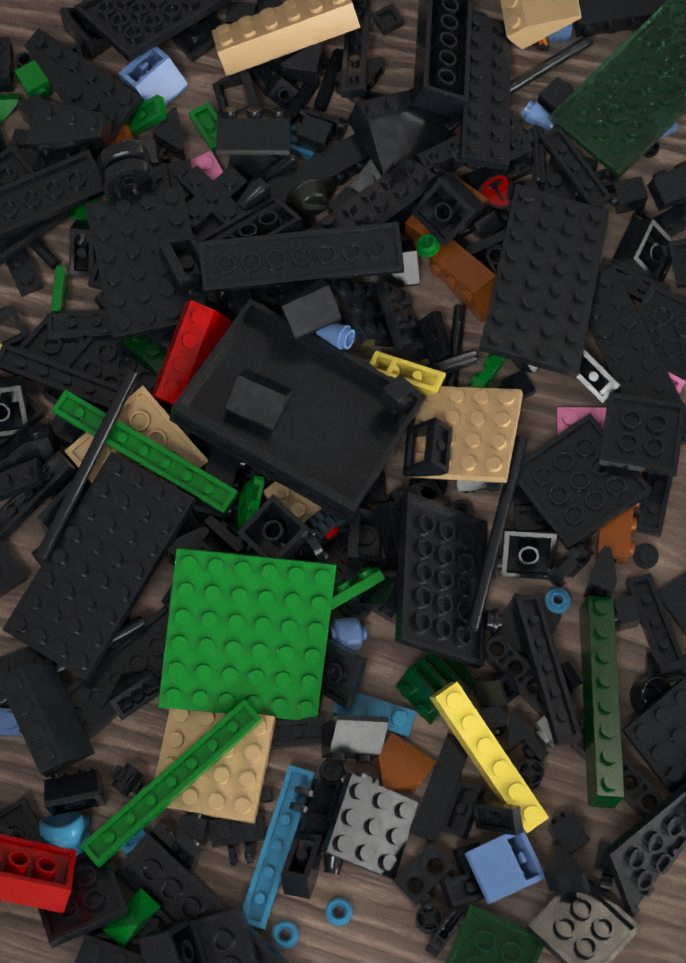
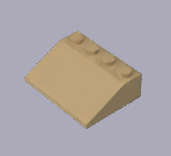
M500 0L506 36L522 50L582 18L579 0Z

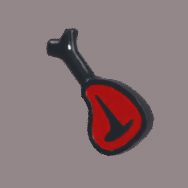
M496 173L480 184L478 191L489 199L488 207L497 212L506 213L508 216L513 182L507 174Z

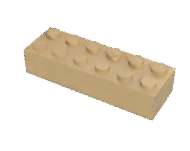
M288 0L283 5L275 8H266L256 15L244 16L237 22L222 24L215 30H212V34L226 76L358 29L360 24L351 0Z

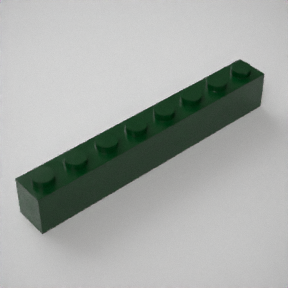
M588 595L579 608L587 800L590 807L614 809L624 798L614 601L610 597Z

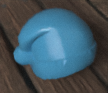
M80 811L53 815L39 821V833L43 843L77 850V856L84 851L80 845L90 837L88 827L91 820L88 815L82 814Z

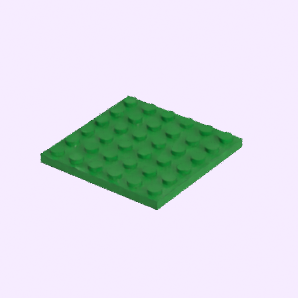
M176 547L158 707L228 714L245 699L257 714L291 720L318 717L337 565L334 563Z

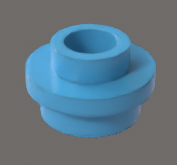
M552 589L545 596L546 608L556 614L565 613L570 607L571 598L563 589ZM560 597L563 602L556 604L553 598Z
M335 898L327 904L325 915L331 924L343 926L352 918V906L347 900ZM340 907L344 910L342 917L334 915L336 908Z
M281 921L273 927L271 937L277 947L289 949L297 943L299 932L296 925L292 922ZM287 930L290 932L291 936L288 940L280 938L282 931Z

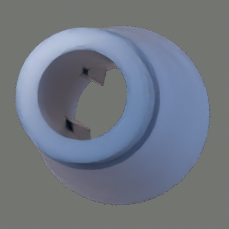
M531 100L520 116L525 119L524 122L531 125L537 124V126L543 127V130L550 131L557 122L538 102L534 103Z
M334 323L316 331L317 336H320L340 350L344 348L349 349L355 339V331L349 325Z

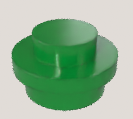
M425 234L417 240L416 251L422 257L434 256L440 250V242L434 235Z

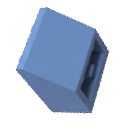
M157 46L134 59L119 72L121 83L139 94L144 101L158 94L164 98L165 107L188 88L187 82L174 63Z
M525 831L517 836L504 834L465 853L488 905L545 879L543 869Z

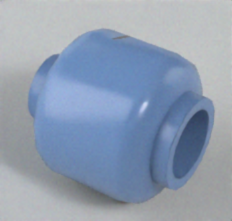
M357 617L336 618L329 625L328 637L351 650H358L361 648L363 640L367 639V629L365 624L361 625Z

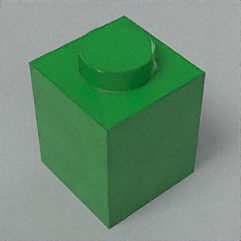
M35 60L14 71L18 84L28 98H32L38 93L44 100L52 93L49 80Z

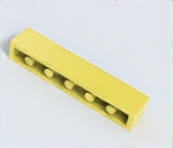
M450 682L429 698L499 802L520 806L525 833H529L549 818L458 682Z

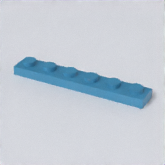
M292 765L288 766L243 905L247 922L252 927L261 930L266 929L281 882V872L302 814L289 809L290 802H298L305 806L307 798L297 795L294 790L296 786L310 790L315 772Z

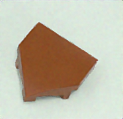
M391 733L383 744L381 755L377 757L375 768L378 769L382 787L391 791L408 789L411 792L415 791L417 786H421L434 768L436 761L394 733Z

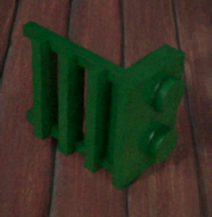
M430 653L424 659H420L415 665H411L396 684L401 695L413 705L418 714L429 725L437 721L441 716L429 697L445 687L446 684L428 663L437 670L448 684L450 682H458L465 694L474 688L472 683L477 680L461 663L443 658L467 685L464 686L437 655Z

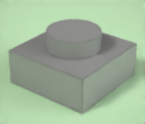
M543 716L536 722L534 727L536 730L535 735L544 745L548 743L553 748L555 745L548 721Z

